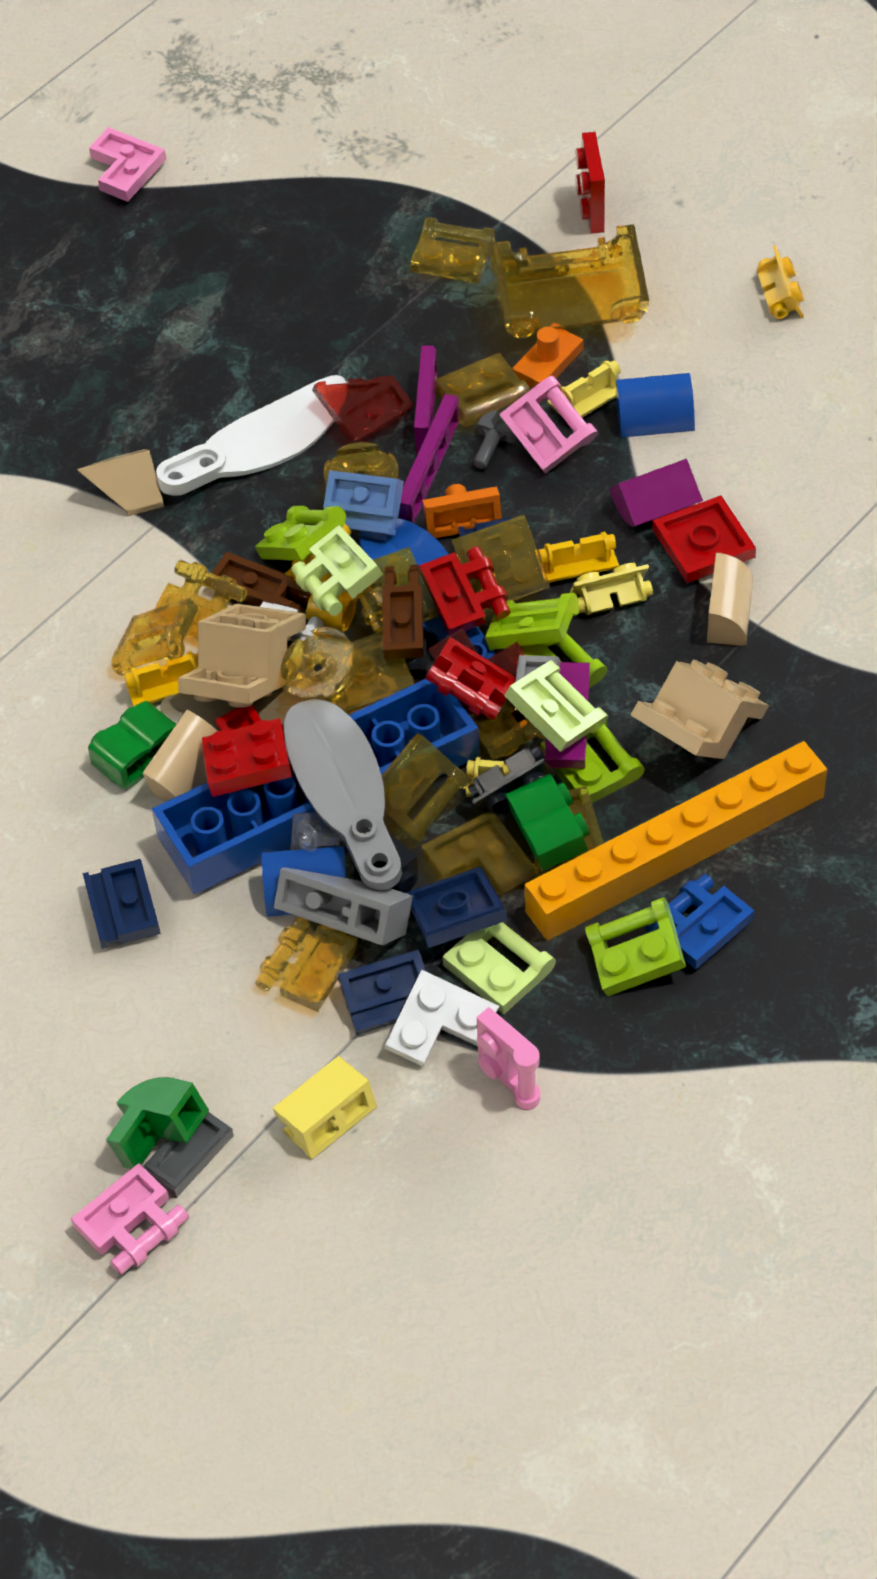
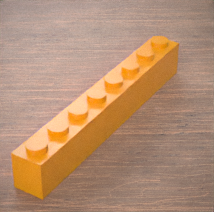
M803 741L526 883L525 912L545 940L549 941L824 798L827 768L806 742Z

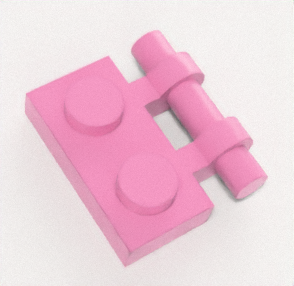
M138 1163L72 1217L71 1221L73 1227L101 1255L115 1244L122 1250L110 1261L113 1269L119 1275H122L131 1266L138 1267L147 1260V1253L162 1240L169 1241L178 1234V1227L189 1219V1215L179 1204L167 1214L159 1208L169 1200L168 1191ZM147 1219L152 1226L135 1240L129 1232Z

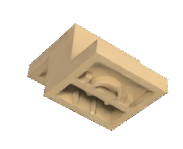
M235 604L198 621V668L178 677V693L194 695L195 700L210 702L217 699L226 700L233 707H249L253 705L254 701L272 695L273 691L287 684V641L291 639V636L306 629V614Z
M693 659L691 664L676 661L654 702L638 701L631 716L696 756L725 759L747 718L762 719L769 705L758 699L761 694L758 690L743 682L736 684L726 679L728 673L712 663L707 662L705 665Z

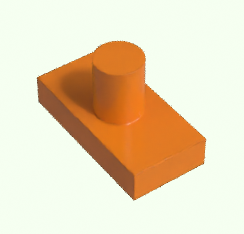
M556 325L541 328L537 332V343L512 368V379L533 389L547 377L554 376L557 378L584 350V339Z
M453 484L446 489L445 496L422 500L425 530L434 538L456 535L460 526H464V529L475 528L477 523L502 519L500 494L497 486L467 492L463 485Z

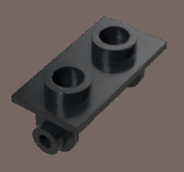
M538 745L532 749L530 746H527L504 760L511 773L504 776L501 768L496 765L475 777L473 784L468 786V789L474 798L472 800L473 804L486 816H489L492 813H500L509 808L505 794L546 775L551 774L554 777L556 773L544 761L546 757Z

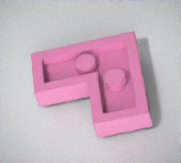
M110 127L89 147L92 159L110 165L108 170L98 179L99 190L127 202L166 161L165 149Z

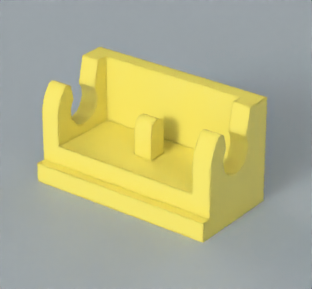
M337 1056L274 1106L273 1110L275 1116L287 1125L282 1129L285 1135L312 1160L373 1111L377 1105L369 1080L340 1056Z

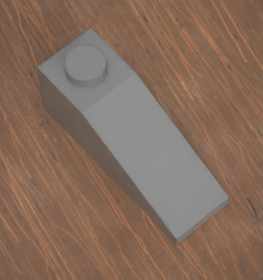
M284 867L280 869L274 908L379 945H385L406 935L413 896L391 888L384 891L373 890L359 880Z

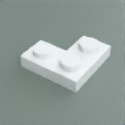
M421 970L384 1049L423 1067L441 1030L478 1046L476 1017L488 1007L497 1012L499 1006Z

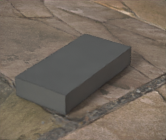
M208 1112L187 1144L168 1139L144 1164L143 1168L170 1194L177 1198L234 1136L233 1129Z

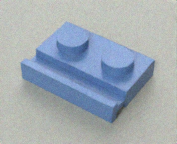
M329 470L323 508L328 506L341 507L346 514L345 524L350 530L395 536L396 530H394L395 519H398L404 481L395 478Z

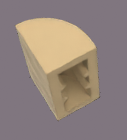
M716 553L709 607L707 643L746 646L753 575L742 561L722 553Z
M189 710L185 711L142 773L152 794L166 802L207 782L202 737L210 736L218 731L207 721Z

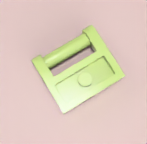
M550 660L510 685L504 696L561 752L588 733L596 732L607 721L608 715L600 707L595 709L560 674L561 669Z
M504 922L467 934L442 956L444 967L483 999L498 1005V1011L503 1015L552 971L556 963V959L546 951L539 952L504 924ZM494 936L529 964L530 967L524 972L490 946L487 941Z

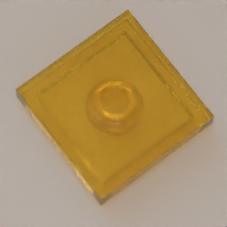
M383 631L317 655L335 704L348 715L414 684L404 659L384 660Z

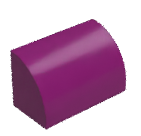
M687 458L618 483L609 489L621 517L628 525L633 527L703 501Z

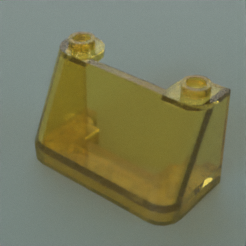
M635 225L616 226V237L608 242L605 241V237L597 238V247L528 256L527 247L519 248V253L513 252L509 241L491 243L490 272L505 331L514 337L525 338L533 333H537L543 327H553L556 330L614 322L630 324L639 321L648 311L649 296Z

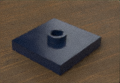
M482 867L406 892V894L413 896L410 913L428 948L508 920L505 908Z

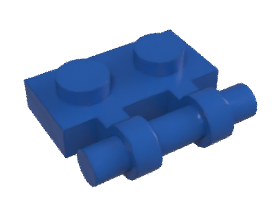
M702 874L695 881H687L679 888L680 894L668 903L684 960L695 970L754 920L755 910L725 886L711 895L708 891L714 886V882L707 874ZM690 906L697 907L687 918L682 915ZM658 922L645 926L647 932L650 933L658 930Z

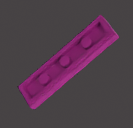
M445 394L403 486L398 518L415 524L423 506L422 500H425L460 422L459 399H457V396Z

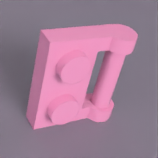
M554 376L544 379L499 414L545 474L581 446L592 442L598 435L595 427L583 420L561 392V384ZM549 399L574 431L567 439L539 405L542 400Z
M488 1007L476 1017L478 1064L488 1077L494 1080L498 1078L514 1092L515 1103L518 1107L525 1110L533 1109L540 1103V1089L536 1084V1069L540 1063L539 1050Z

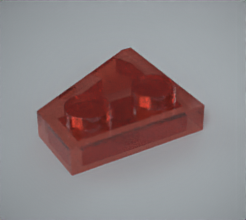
M393 376L375 377L372 380L362 378L348 379L346 383L326 385V381H321L314 384L312 389L313 393L353 446L410 412L414 406V403Z

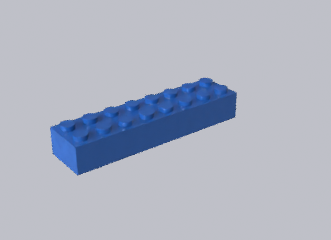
M426 679L349 715L360 727L373 750L382 776L385 802L467 763L468 760L480 757L478 726L457 698L450 694L446 697L436 691L438 687ZM291 763L292 777L215 797L211 796L207 782L152 808L157 837L194 895L261 863V853L286 851L331 829L320 818L306 798L296 779Z

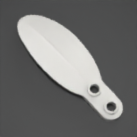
M333 375L313 382L232 422L215 433L205 444L195 446L163 461L156 470L160 490L168 495H183L220 477H234L260 472L297 457L315 444L337 419L347 396L348 389L345 379L341 376Z

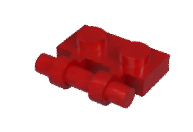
M480 547L469 549L466 555L470 562L462 565L455 552L419 565L421 578L449 637L485 624L486 615L483 609L487 607L493 609L497 619H503L511 613L506 602L508 600L507 593L503 586H498L493 575L495 570L489 557H484ZM469 580H479L483 591L475 593Z
M451 637L424 678L438 687L436 691L446 697L448 694L454 696L469 706L467 710L477 716L481 713L493 721L507 699L504 696L510 685L516 682L515 676Z

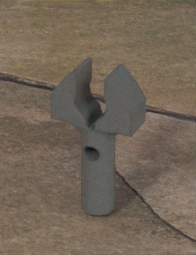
M497 410L482 415L477 424L478 434L485 436L473 460V465L480 470L487 467L499 442L513 443L516 437L506 423L494 429L498 420Z

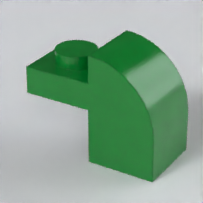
M170 1077L152 1078L132 1087L117 1101L116 1104L123 1113V1116L106 1141L122 1166L132 1169L138 1163L140 1165L143 1163L160 1137L187 1144L209 1112V1109L192 1082Z

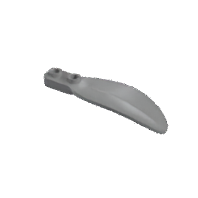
M310 699L297 703L286 714L284 735L288 757L303 793L320 818L345 839L346 846L362 882L368 888L377 891H384L394 887L402 875L401 860L383 821L385 811L384 786L377 760L366 736L346 712L331 702ZM364 827L372 829L366 834L358 832L360 828ZM377 861H384L387 863L386 866L382 868H376L373 866V864Z

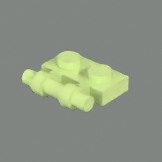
M340 525L309 549L315 557L311 562L306 565L300 561L292 567V573L296 576V583L305 592H310L313 595V602L321 610H327L333 616L339 614L343 607L338 600L340 594L346 591L353 599L383 575L377 564ZM329 573L332 577L322 583V577Z

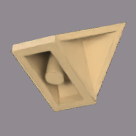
M142 449L77 469L126 510L127 516L164 507L149 450Z

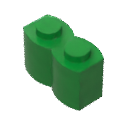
M147 701L130 707L124 711L117 724L105 730H100L93 736L88 746L91 765L123 790L128 789L144 778L142 773L174 729L176 723Z
M549 774L505 794L510 810L542 871L588 850L585 837L590 835V831L582 814L579 812L573 815L569 806L574 803L564 782L556 784L552 775Z

